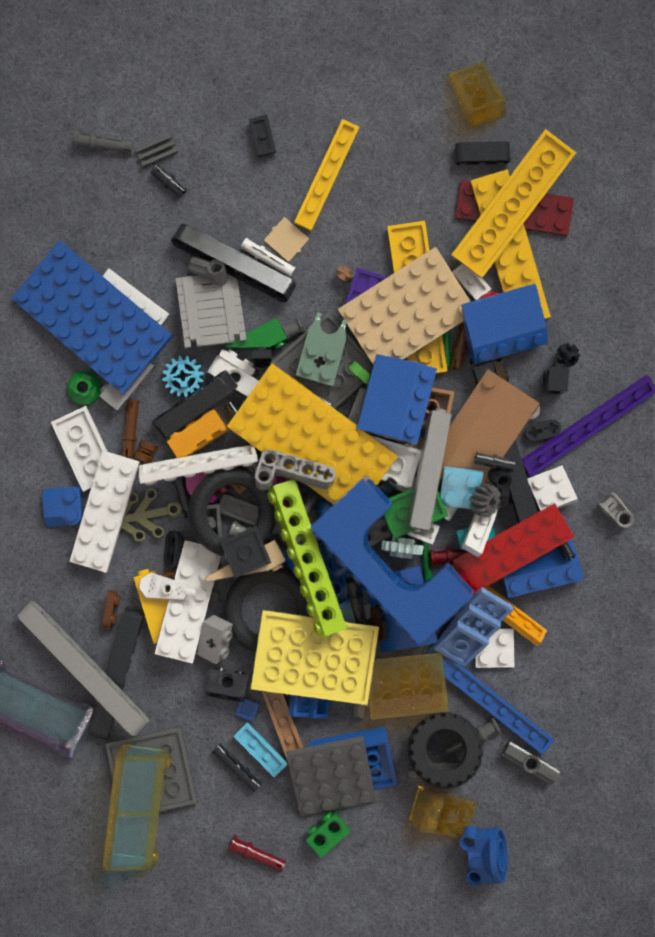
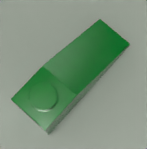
M277 318L246 333L247 341H240V337L235 339V342L226 343L225 345L230 350L256 349V347L275 348L277 350L285 346V342L288 340Z

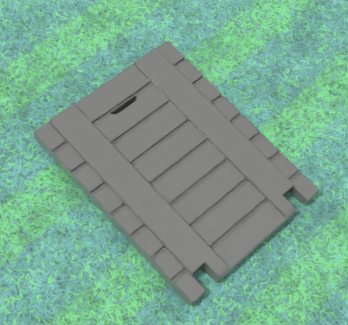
M227 274L228 279L222 285H215L211 279L199 275L176 278L185 348H191V342L196 341L197 347L235 342V336H240V341H247L238 280Z

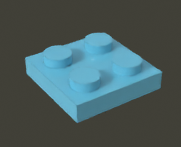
M444 466L440 491L443 505L471 509L469 507L471 504L469 499L472 498L471 492H474L475 487L482 483L483 471Z

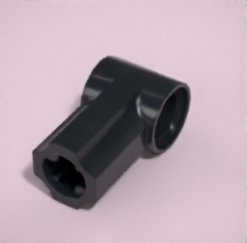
M490 469L488 479L491 481V485L498 488V492L501 493L499 497L501 501L498 503V507L509 506V503H511L510 485L512 477L503 469Z

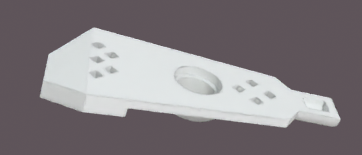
M154 573L143 577L139 587L146 598L184 600L187 596L195 598L197 591L188 589L185 583ZM167 585L171 587L169 592L165 591Z

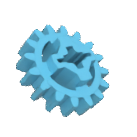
M179 356V361L172 358L173 364H166L169 369L168 371H163L167 377H164L162 380L168 382L165 388H172L170 393L174 394L177 392L178 397H181L182 393L186 397L189 395V392L192 393L195 388L200 387L199 383H204V380L200 378V376L204 375V372H199L202 366H195L197 361L194 359L190 362L189 356H186L185 360ZM185 364L193 367L195 371H188ZM178 366L175 374H172L173 369ZM182 372H184L186 375H189L185 378V381H182V379L178 378L179 376H182ZM196 379L194 384L189 388V383L191 382V380ZM172 382L180 383L182 389L176 388Z

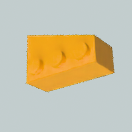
M213 409L204 413L199 420H194L185 426L186 429L183 431H177L170 435V440L167 443L177 458L191 456L229 430L217 411Z

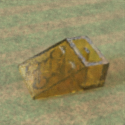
M419 786L408 823L422 832L461 838L464 828L471 826L478 802L433 788Z

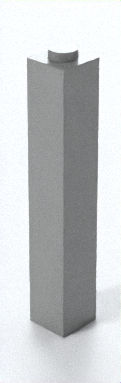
M435 408V411L432 410L428 414L407 524L408 528L423 531L430 530L452 415L447 414L444 409Z

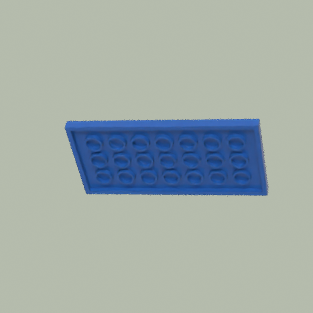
M60 240L11 297L14 302L122 395L126 394L173 338L172 334Z

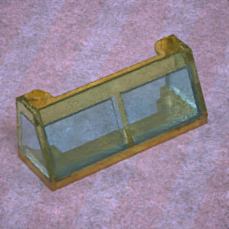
M122 744L115 760L102 865L103 871L152 869L154 863L158 862L159 851H156L155 844L164 774L171 764V757H168L169 750Z

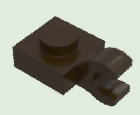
M501 357L500 362L493 359L492 364L496 375L509 382L507 370L504 371L502 367L506 357Z
M376 604V607L370 608L371 618L367 619L368 625L379 627L378 640H386L388 638L387 619H382L384 611L379 606L380 604Z

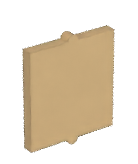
M285 217L276 227H272L271 233L264 239L269 246L288 262L297 253L301 252V248L309 240L304 233Z

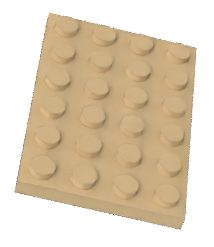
M435 247L343 305L338 311L343 319L347 321L346 324L373 365L376 354L405 359L462 323L461 304L471 301Z

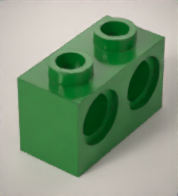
M336 811L332 813L327 812L321 818L322 822L317 827L313 825L306 832L308 834L306 836L307 843L321 858L350 833V827ZM337 822L339 828L332 830L329 828V824ZM317 835H322L325 840L318 843L314 838Z

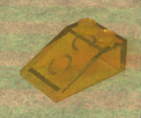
M483 61L448 74L457 102L470 129L506 116V100Z

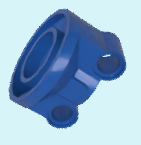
M465 827L459 844L463 850L468 851L469 868L466 874L467 882L472 886L493 883L504 884L507 877L508 856L506 839L502 828Z

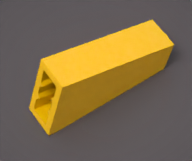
M149 569L137 572L138 576L133 578L151 637L155 644L158 643L169 599L145 597L139 589L141 579L150 573L156 574L155 571L149 572Z

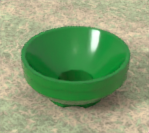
M80 371L69 379L67 392L75 403L83 406L91 405L99 399L102 393L100 392L102 384L94 373ZM80 382L88 384V390L85 393H80L77 389Z

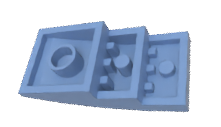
M481 587L445 629L435 644L434 650L465 667L489 645V638L501 628V621L513 611V605Z

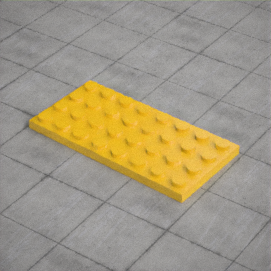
M273 363L227 425L229 429L262 453L265 450L271 449L332 467L336 475L334 485L331 488L322 489L306 485L333 505L365 476H368L377 485L398 457L395 452L369 433L356 429L357 425ZM286 464L284 468L292 469L293 465ZM306 469L303 471V473L306 475L312 474V471Z

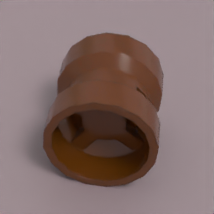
M141 439L139 450L135 451L133 457L145 463H152V456L157 452L158 447Z

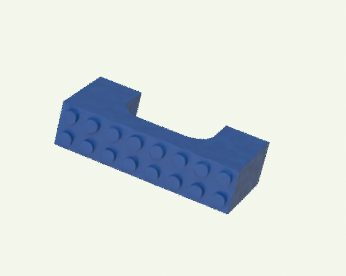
M365 476L311 526L313 529L312 533L318 540L322 539L327 544L325 547L332 555L336 554L340 558L339 563L345 569L349 568L352 571L353 578L359 584H364L368 595L373 599L376 597L381 603L379 605L385 613H390L394 617V623L399 628L403 627L408 632L406 634L413 643L417 642L420 645L473 598L474 590L448 562L420 585H409L398 578L374 552L368 541V532L372 524L394 504L368 476Z

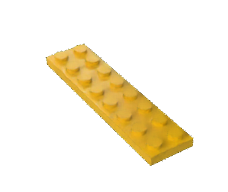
M545 129L451 256L482 279L576 152Z
M508 169L470 181L480 216L510 177ZM523 223L495 260L494 265L502 292L536 284L544 318L546 319L551 316Z
M425 221L387 226L394 273L430 251ZM442 335L406 359L437 368L436 374L447 372Z

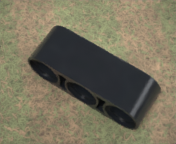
M460 142L455 144L456 165H460V163H466V165H479V163H485V165L498 164V162L510 163V142Z

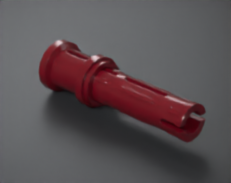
M449 548L441 551L429 550L431 567H434L435 564H445L447 562L451 565L454 559L468 551L465 549L451 550Z
M235 835L227 852L232 851L241 855L243 859H248L249 857L279 872L283 871V867L286 864V860L255 848L251 842L246 843L237 839Z

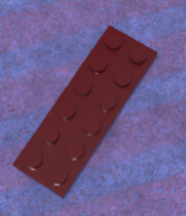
M461 180L455 218L476 222L480 217L471 183L470 181ZM546 193L525 220V230L568 236L574 198Z

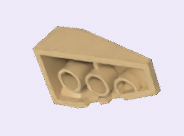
M275 540L264 545L271 563L246 574L270 569L274 572L283 567L282 563L286 560ZM229 565L208 575L205 579L206 581L234 576Z

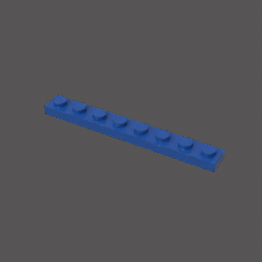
M434 643L421 657L424 661L542 755L554 742L550 735L462 665L434 650Z

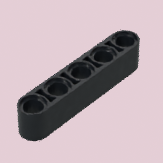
M224 370L160 414L152 421V424L162 437L166 438L229 395L238 387V384L228 371Z

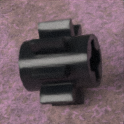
M567 343L558 347L555 356L559 364L571 367L578 362L580 354L575 344L571 346Z

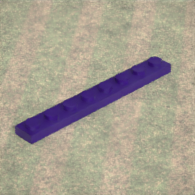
M648 375L643 376L522 458L527 474L530 477L534 476L655 394V386Z

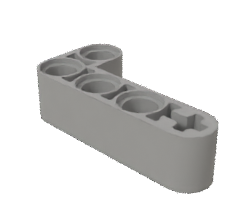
M268 449L261 455L255 473V484L260 490H268L273 484L275 475L322 489H329L334 485L336 473L330 466ZM270 458L273 459L275 462L272 464H268L265 462V460ZM291 464L293 465V468L286 469L284 468V465ZM309 469L312 471V474L306 475L303 471ZM261 476H266L269 478V480L263 482L260 481L259 478Z

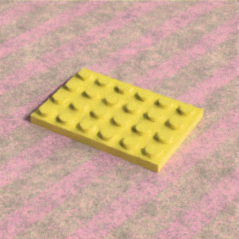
M262 610L251 689L364 705L368 704L379 630L378 626L345 622L347 629L320 638L314 631L313 617Z

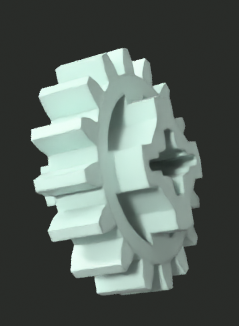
M392 537V541L382 540L381 550L390 551V556L412 559L413 554H423L424 546L415 545L414 539L400 537L394 539Z

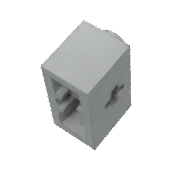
M215 615L203 621L197 655L214 664L226 659L229 654L228 647L232 638L233 624Z

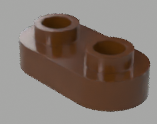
M109 590L102 628L111 629L112 626L116 625L117 615L114 614L115 607H119L121 599L118 591Z

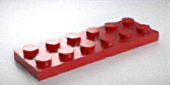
M554 503L486 541L483 552L479 557L467 552L454 559L453 562L461 577L476 593L481 587H487L575 538Z

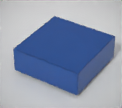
M245 698L244 703L239 702L235 715L252 722L260 703Z

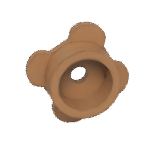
M344 265L343 267H337L336 275L347 283L350 279H354L351 269Z

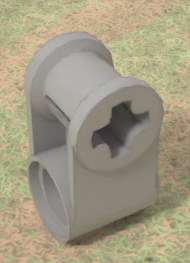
M611 492L610 497L603 503H598V507L617 527L626 528L632 525L634 521L632 513L614 492ZM621 514L627 516L626 524L620 523L619 516Z

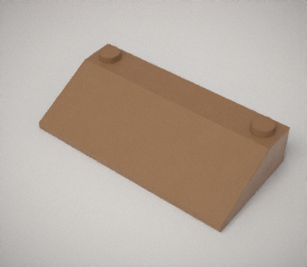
M487 370L449 426L440 479L443 477L444 466L482 470V483H487L489 480L488 472L491 467L475 465L476 452L492 456L496 454L498 457L504 458L540 403L492 371Z

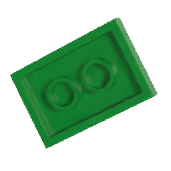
M414 488L389 498L394 505L383 515L394 539L417 530L407 527ZM438 491L431 523L448 516Z

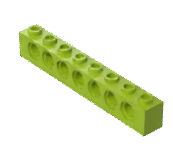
M295 479L272 486L268 489V498L270 503L274 505L275 519L277 522H280L282 528L281 536L287 542V553L295 565L294 573L300 580L301 593L303 597H306L308 603L307 611L313 617L315 633L320 638L347 629L318 544L312 533L313 530ZM283 499L288 500L290 504L289 508H286L283 505ZM290 517L293 518V519H295V521H296V526H295V527L292 526V525H290V523H289V518H290ZM296 536L301 537L302 545L296 543ZM303 554L309 558L308 564L303 562ZM309 573L315 576L314 583L309 580ZM316 592H319L322 596L320 602L315 598ZM323 610L328 613L327 621L322 618Z

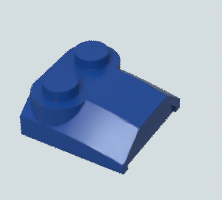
M81 486L43 489L42 501L46 527L81 524L84 514Z

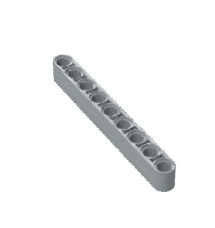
M30 601L18 614L21 622L128 733L136 736L148 724V717L41 606L34 601Z

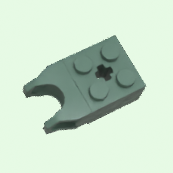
M317 312L315 321L307 331L295 377L332 388L346 342L345 327L347 321L342 320L337 332L327 334L321 329V313ZM318 358L324 362V365H321L320 368L316 367V363H314V360H318Z

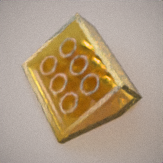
M442 653L374 660L369 691L371 720L449 712Z

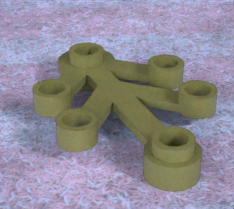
M151 488L146 491V497L135 513L127 515L131 506L139 500L138 494L131 492V495L134 494L136 496V500L132 502L129 499L121 529L132 534L136 541H143L146 538V533L143 530H137L128 523L137 521L153 532L155 537L160 538L165 534L164 528L155 525L148 518L163 515L177 517L182 513V507L178 502H171L167 507L146 511L152 500L158 496L157 491ZM150 491L155 492V496L153 498H150L148 496V493ZM172 506L177 507L176 513L171 512ZM157 528L162 530L160 536L155 533ZM138 532L143 533L142 539L137 538Z

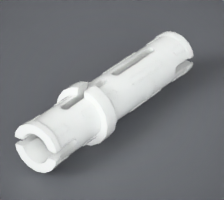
M248 238L244 240L240 247L255 256L254 259H260L289 278L296 268L265 250L264 246L260 247Z

